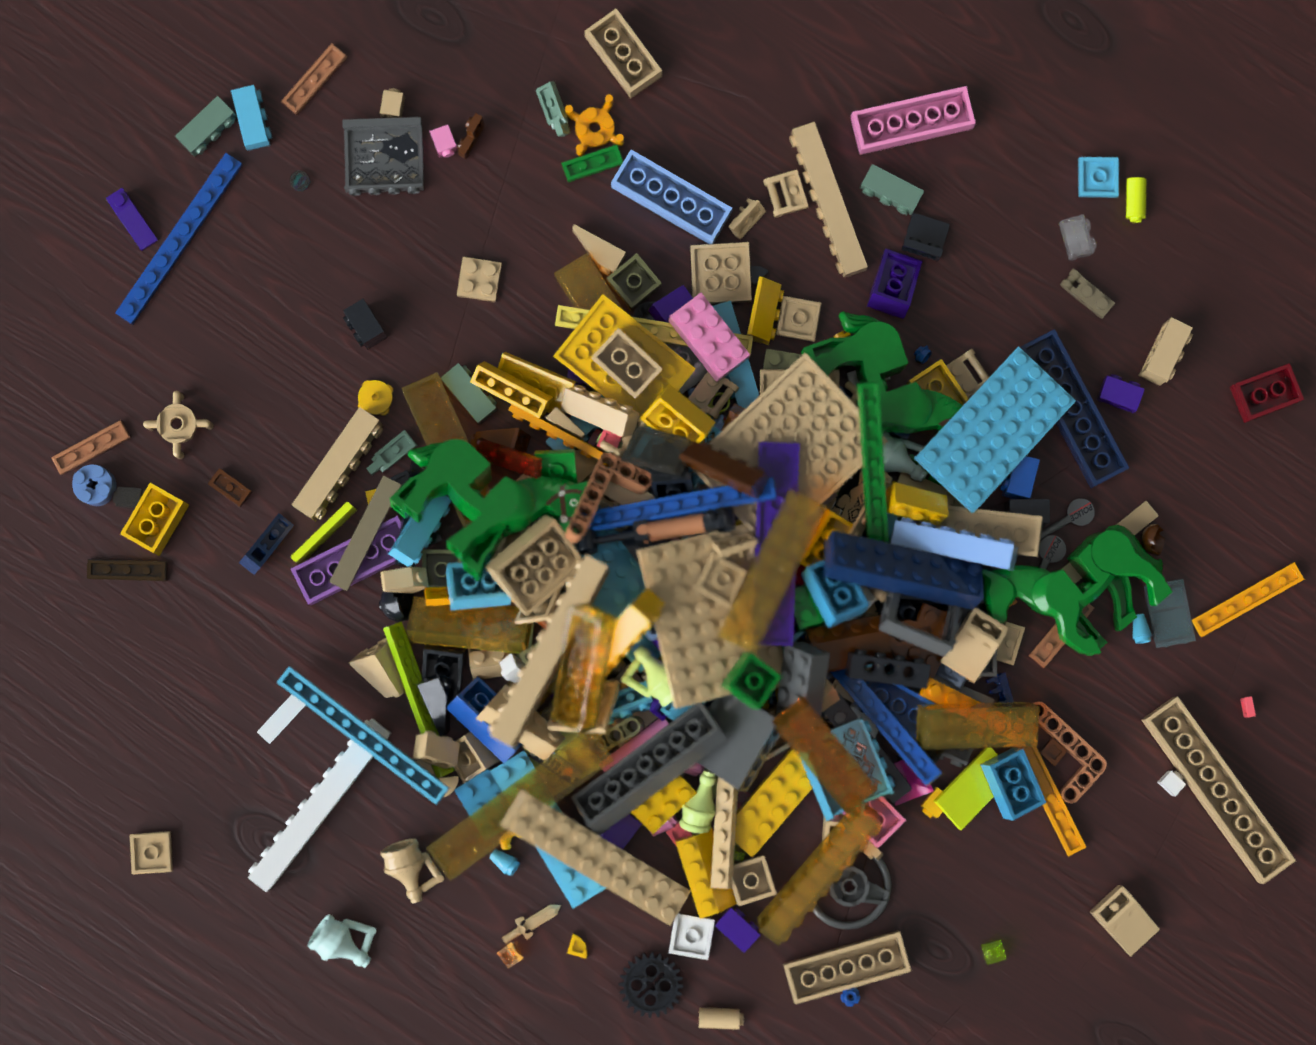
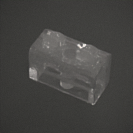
M1079 215L1061 220L1059 226L1069 261L1092 255L1095 252L1094 249H1096V242L1089 234V230H1091L1089 219H1085L1084 215Z

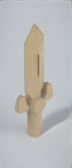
M550 904L527 918L523 925H520V923L524 920V917L515 919L518 927L502 936L503 941L506 944L521 934L528 940L533 935V932L525 933V931L528 929L533 930L555 917L561 905Z

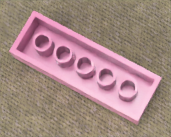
M966 86L854 111L851 115V122L860 155L970 130L976 124Z

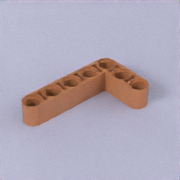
M604 453L595 465L565 531L566 539L571 543L581 541L609 481L636 494L643 495L651 486V473L613 454ZM603 463L608 464L609 467H605ZM621 472H625L628 476L622 475ZM595 479L600 480L602 484L597 483ZM639 480L643 481L646 485H642ZM588 495L594 497L595 500L589 499ZM580 512H584L587 517L582 516ZM575 528V529H577L580 533H579V534H578V533H575L572 529Z
M1039 701L1033 702L1027 708L1029 717L1082 765L1059 792L1064 802L1074 803L1080 799L1107 767L1106 760L1046 704ZM1035 705H1039L1042 708L1040 716H1036L1033 713ZM1051 718L1057 723L1056 728L1053 730L1047 725ZM1065 732L1071 735L1069 743H1065L1062 739V735ZM1081 745L1086 749V754L1083 757L1077 754V749ZM1095 759H1098L1101 763V767L1098 770L1092 768V762ZM1081 774L1087 776V783L1081 785L1078 780ZM1069 788L1074 791V797L1070 800L1065 796V792Z

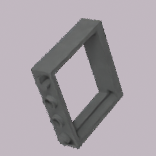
M887 591L879 626L880 631L943 657L949 651H953L954 645L957 643L955 635L960 627L958 620L963 612L962 607L948 606L943 637L940 639L895 620L901 594Z

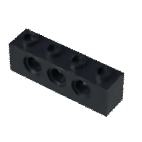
M855 649V652L848 651L845 676L853 679L927 689L931 665L927 664L925 659L913 657L912 661L905 660L906 657L902 655H894L891 658L886 657V653L874 652V655L867 654L866 650ZM872 661L871 669L865 670V663ZM891 663V671L885 673V665ZM907 666H910V667H911V672H910V674L907 675V676H904V674H903L904 669H905Z

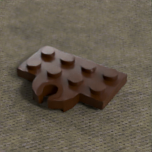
M923 602L916 620L902 619L899 622L942 639L947 613ZM889 635L892 653L905 656V660L913 661V657L925 659V662L931 665L929 677L934 679L943 656L905 640L896 641L894 636ZM907 666L904 669V676L910 674L911 667Z

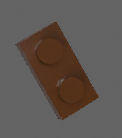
M220 468L208 483V485L239 507L243 505L252 493L251 490Z

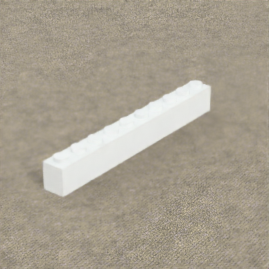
M372 718L370 721L367 719L364 721L386 739L392 734ZM351 739L347 743L349 748L346 752L341 751L336 757L335 761L337 763L333 768L329 767L323 774L325 779L322 783H316L310 791L312 793L311 797L308 800L304 799L298 806L300 811L297 815L292 814L285 823L288 825L283 832L280 830L273 839L275 841L271 848L268 846L261 854L263 858L259 864L255 862L248 872L251 874L248 878L265 892L271 890L373 758L371 754Z

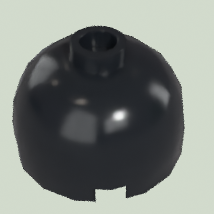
M382 592L379 608L388 619L403 622L413 619L415 611H412V605H415V598L412 593Z

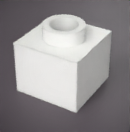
M511 653L499 662L502 669L501 674L507 681L510 680L517 684L520 679L518 673L525 664Z
M1167 771L1157 782L1171 796H1176L1186 785L1182 781L1184 777L1177 771Z

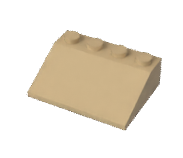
M545 515L489 562L485 568L523 614L528 616L561 588L571 575L574 576L576 574V565L582 557L573 544L566 539L565 533L557 521Z

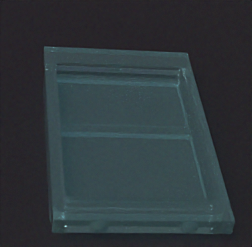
M1183 579L1167 582L1173 592L1157 606H1150L1147 586H1144V594L1156 648L1196 641Z

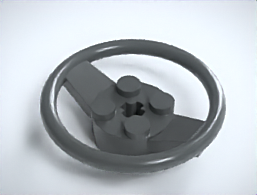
M844 842L843 850H852L851 848L852 846H854L855 842ZM861 845L856 851L864 853L863 850L865 848ZM821 850L810 862L804 880L806 900L813 913L824 923L845 930L858 929L875 921L885 910L891 895V876L882 858L879 860L875 857L872 858L882 873L884 888H881L869 882L863 871L853 866L839 867L837 870L817 867L823 860ZM852 881L851 884L854 888L847 892L844 883ZM812 882L828 890L833 899L843 906L852 907L861 902L878 904V906L872 913L860 920L851 922L836 920L825 914L816 903L812 891Z

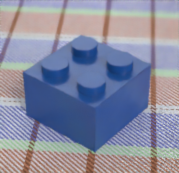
M1025 456L1001 482L1000 490L1003 491L1002 496L1012 499H1029L1040 460Z

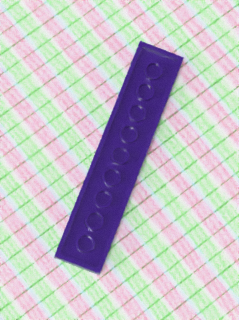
M759 442L758 467L766 471L765 474L768 478H774L777 499L757 502L755 538L758 544L755 547L752 645L793 646L800 443Z

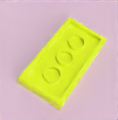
M346 502L291 558L297 564L305 562L357 509L349 502Z
M986 746L934 800L959 830H962L994 797L980 764L997 756V753L991 746Z

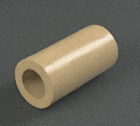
M699 1008V1028L739 1029V1025L743 1026V1013H740V1009Z

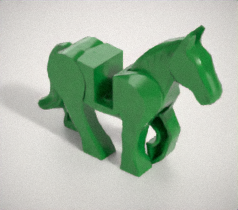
M1121 525L1109 526L1105 531L1089 535L1067 557V560L1086 582H1082L1078 586L1074 584L1064 570L1049 572L1042 568L1024 565L1014 566V571L1002 568L992 571L982 569L983 598L988 616L1004 624L1007 621L1008 609L1017 597L1025 602L1031 610L1054 618L1059 639L1078 653L1086 654L1087 656L1100 654V649L1108 642L1092 626L1082 613V610L1102 594L1106 588H1108L1113 600L1115 631H1122L1137 618L1132 605L1129 576L1137 577L1147 585L1150 606H1157L1173 592L1162 574V560L1151 557L1133 533Z

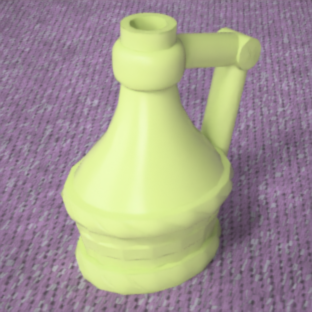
M641 645L633 652L635 659L622 676V681L647 698L654 696L665 707L673 700L664 663L651 656V652ZM640 663H642L646 671L648 688L632 679Z
M704 769L699 778L700 785L696 790L697 793L682 807L680 826L694 833L709 832L711 822L715 817L716 806L714 800L717 792V775L708 769Z

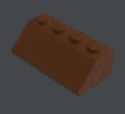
M693 441L680 454L679 458L687 467L757 500L769 479L765 474L766 471L758 466L751 468L747 466L748 462L738 457L734 460L729 457L730 454L721 449L715 451L711 449L712 445L705 441H701V443Z
M882 615L845 621L830 628L825 625L806 629L804 642L830 653L827 673L846 669L848 651L855 652V649L866 650L867 654L874 655V652L886 653V657L893 658L889 634L879 630ZM867 661L865 665L872 664V661Z

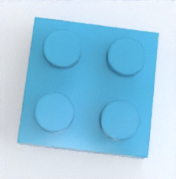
M1079 157L1078 197H1118L1119 157Z

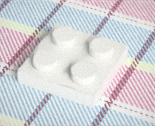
M678 913L673 923L669 953L708 960L715 920L708 918L700 919V917Z

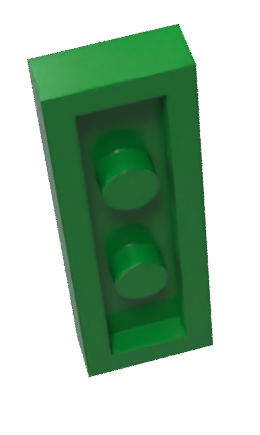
M614 145L563 162L562 166L569 183L620 166L623 160L618 146Z

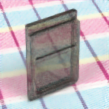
M644 426L636 427L621 460L681 477L686 464L679 456L693 441H690L687 437Z

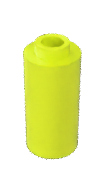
M1133 177L1127 179L1126 218L1130 219L1132 223H1140L1142 219L1146 218V178Z

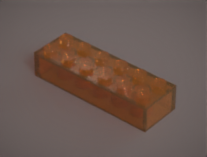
M804 696L772 720L777 731L846 814L878 790L873 780Z

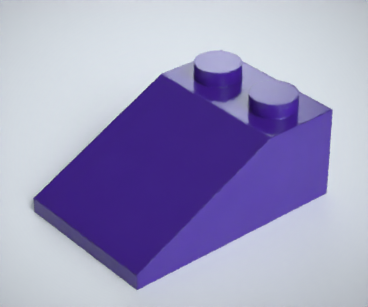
M885 248L867 307L904 319L912 301L922 261Z

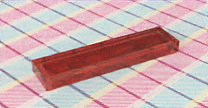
M484 438L477 439L476 450L489 463L535 479L541 477L542 458Z

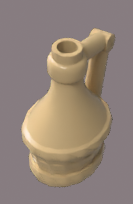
M414 838L398 841L381 851V856L385 862L384 872L398 879L405 886L407 897L411 900V903L421 901L423 899V892L444 880L443 875L428 853H421L418 848L419 842ZM423 863H425L434 877L419 886V872Z

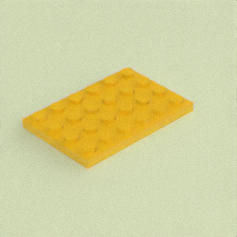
M602 294L554 354L557 360L603 397L615 399L620 405L631 406L632 410L639 412L640 417L669 384L679 391L696 369L604 294ZM618 328L662 368L658 375L636 398L629 394L591 359Z

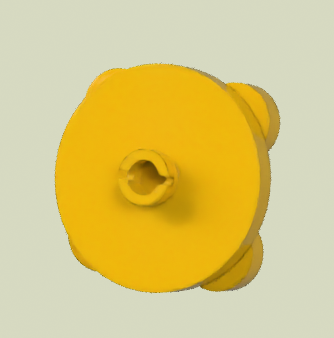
M379 380L363 382L358 393V408L361 407L373 415H387L393 399L392 386Z

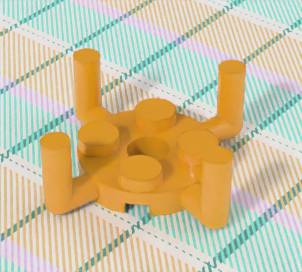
M606 95L605 104L602 109L590 107L580 115L573 111L571 105L565 107L567 117L576 121L575 130L581 144L576 146V154L578 156H583L588 147H599L607 144L609 141L618 146L624 144V136L622 134L614 135V122L608 113L613 105L612 95ZM593 123H597L601 127L596 133L591 132L589 129Z

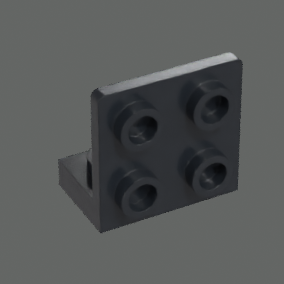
M913 213L901 250L939 261L950 225Z

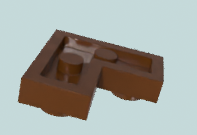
M477 113L473 117H469L465 125L467 136L465 139L462 138L457 146L459 156L465 159L485 127L483 117Z

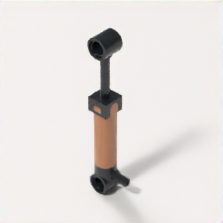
M725 506L716 508L714 511L709 509L705 513L648 522L647 519L633 521L634 531L597 536L596 531L587 529L581 541L577 543L578 553L581 555L595 554L598 552V544L634 539L638 546L641 547L653 545L654 541L714 531L721 533L731 532L735 530L734 509Z

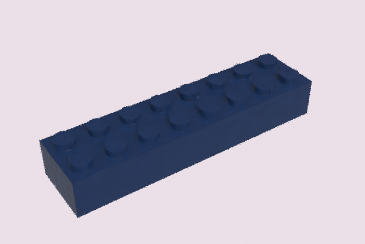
M1054 329L1021 346L1020 348L1076 400L1056 422V425L1089 487L1093 488L1129 469L1056 330Z
M833 531L824 542V573L827 578L971 610L983 599L982 564L839 531Z

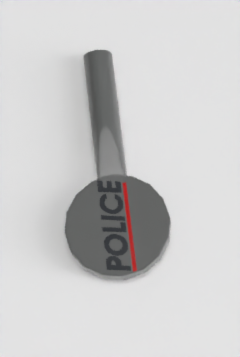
M1082 498L1073 500L1067 508V516L1041 530L1040 540L1071 522L1078 526L1090 523L1095 514L1092 503Z
M1052 535L1042 539L1039 544V554L1042 561L1038 568L1046 570L1049 563L1058 562L1065 556L1066 545L1060 537Z

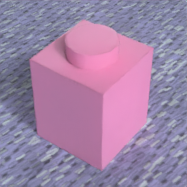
M448 125L430 131L439 157L443 156L446 158L455 154L454 152L457 151V147Z

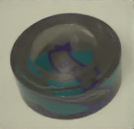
M295 171L290 177V184L295 190L304 191L310 185V178L304 171Z

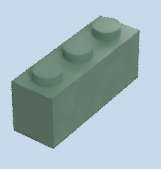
M217 96L176 135V138L195 157L197 154H202L211 141H216L223 129L232 126L237 116Z
M874 164L871 165L860 187L865 195L879 198L880 202L884 205L895 206L897 211L904 215H912L924 190Z
M458 363L444 374L441 380L480 425L497 411L495 407L497 402L491 395L486 396L482 392L484 389L470 382L472 379L470 375L472 373L465 365L461 367Z

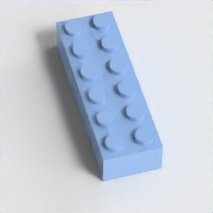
M630 150L611 182V188L708 244L715 242L732 213V207L633 150Z
M902 518L901 521L895 520L891 544L1014 571L1019 547L1015 546L1011 540L1000 538L999 542L994 541L995 538L988 535L980 534L978 538L969 531L960 530L959 534L955 533V529L941 526L940 529H936V525L921 522V525H917V521Z

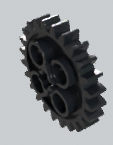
M653 952L650 953V957L643 953V959H639L636 955L635 963L630 960L628 961L630 968L623 967L626 974H620L624 982H619V986L624 987V989L620 990L619 993L626 995L622 1001H629L627 1008L635 1007L634 1014L640 1010L641 1017L644 1016L645 1012L648 1013L649 1018L652 1017V1013L659 1017V1011H663L666 1015L667 1007L672 1010L674 1009L672 1002L679 1003L676 995L682 996L678 988H682L683 984L678 983V981L683 979V977L676 976L680 969L673 970L675 962L668 964L669 957L667 956L662 960L661 953L658 954L657 958L654 957ZM650 965L657 968V973L654 976H649L646 973V968ZM661 972L665 973L654 984L655 989L649 988L642 997H637L647 987L648 980L653 982ZM635 979H639L643 983L639 990H635L631 986V982ZM668 980L671 983L670 989L662 990L659 987L660 982ZM648 994H653L656 997L654 1004L650 1005L645 1002V997Z

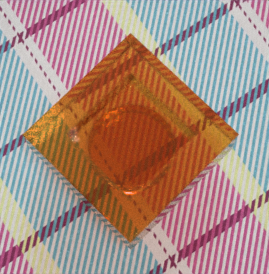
M513 942L497 952L508 969L524 958Z

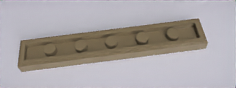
M385 476L382 477L329 581L330 583L346 591L349 590L391 507L389 498L401 488V484Z

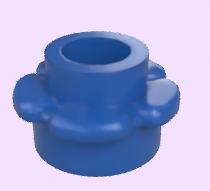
M920 346L915 351L916 362L924 364L930 358L932 351L928 349V346Z
M855 987L843 990L840 996L841 1001L849 1007L854 1006L855 1003L857 1004L860 1001L859 991Z

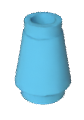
M1136 614L1137 618L1133 620L1132 639L1135 640V644L1151 642L1152 634L1145 614Z
M495 849L489 857L505 875L512 876L520 865L517 858L498 849Z

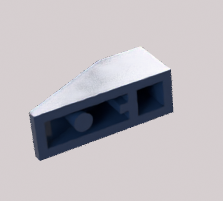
M278 513L239 563L255 575L294 525Z

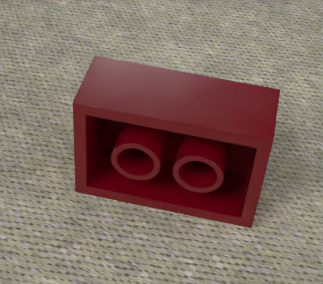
M1290 363L1230 386L1244 423L1304 400Z

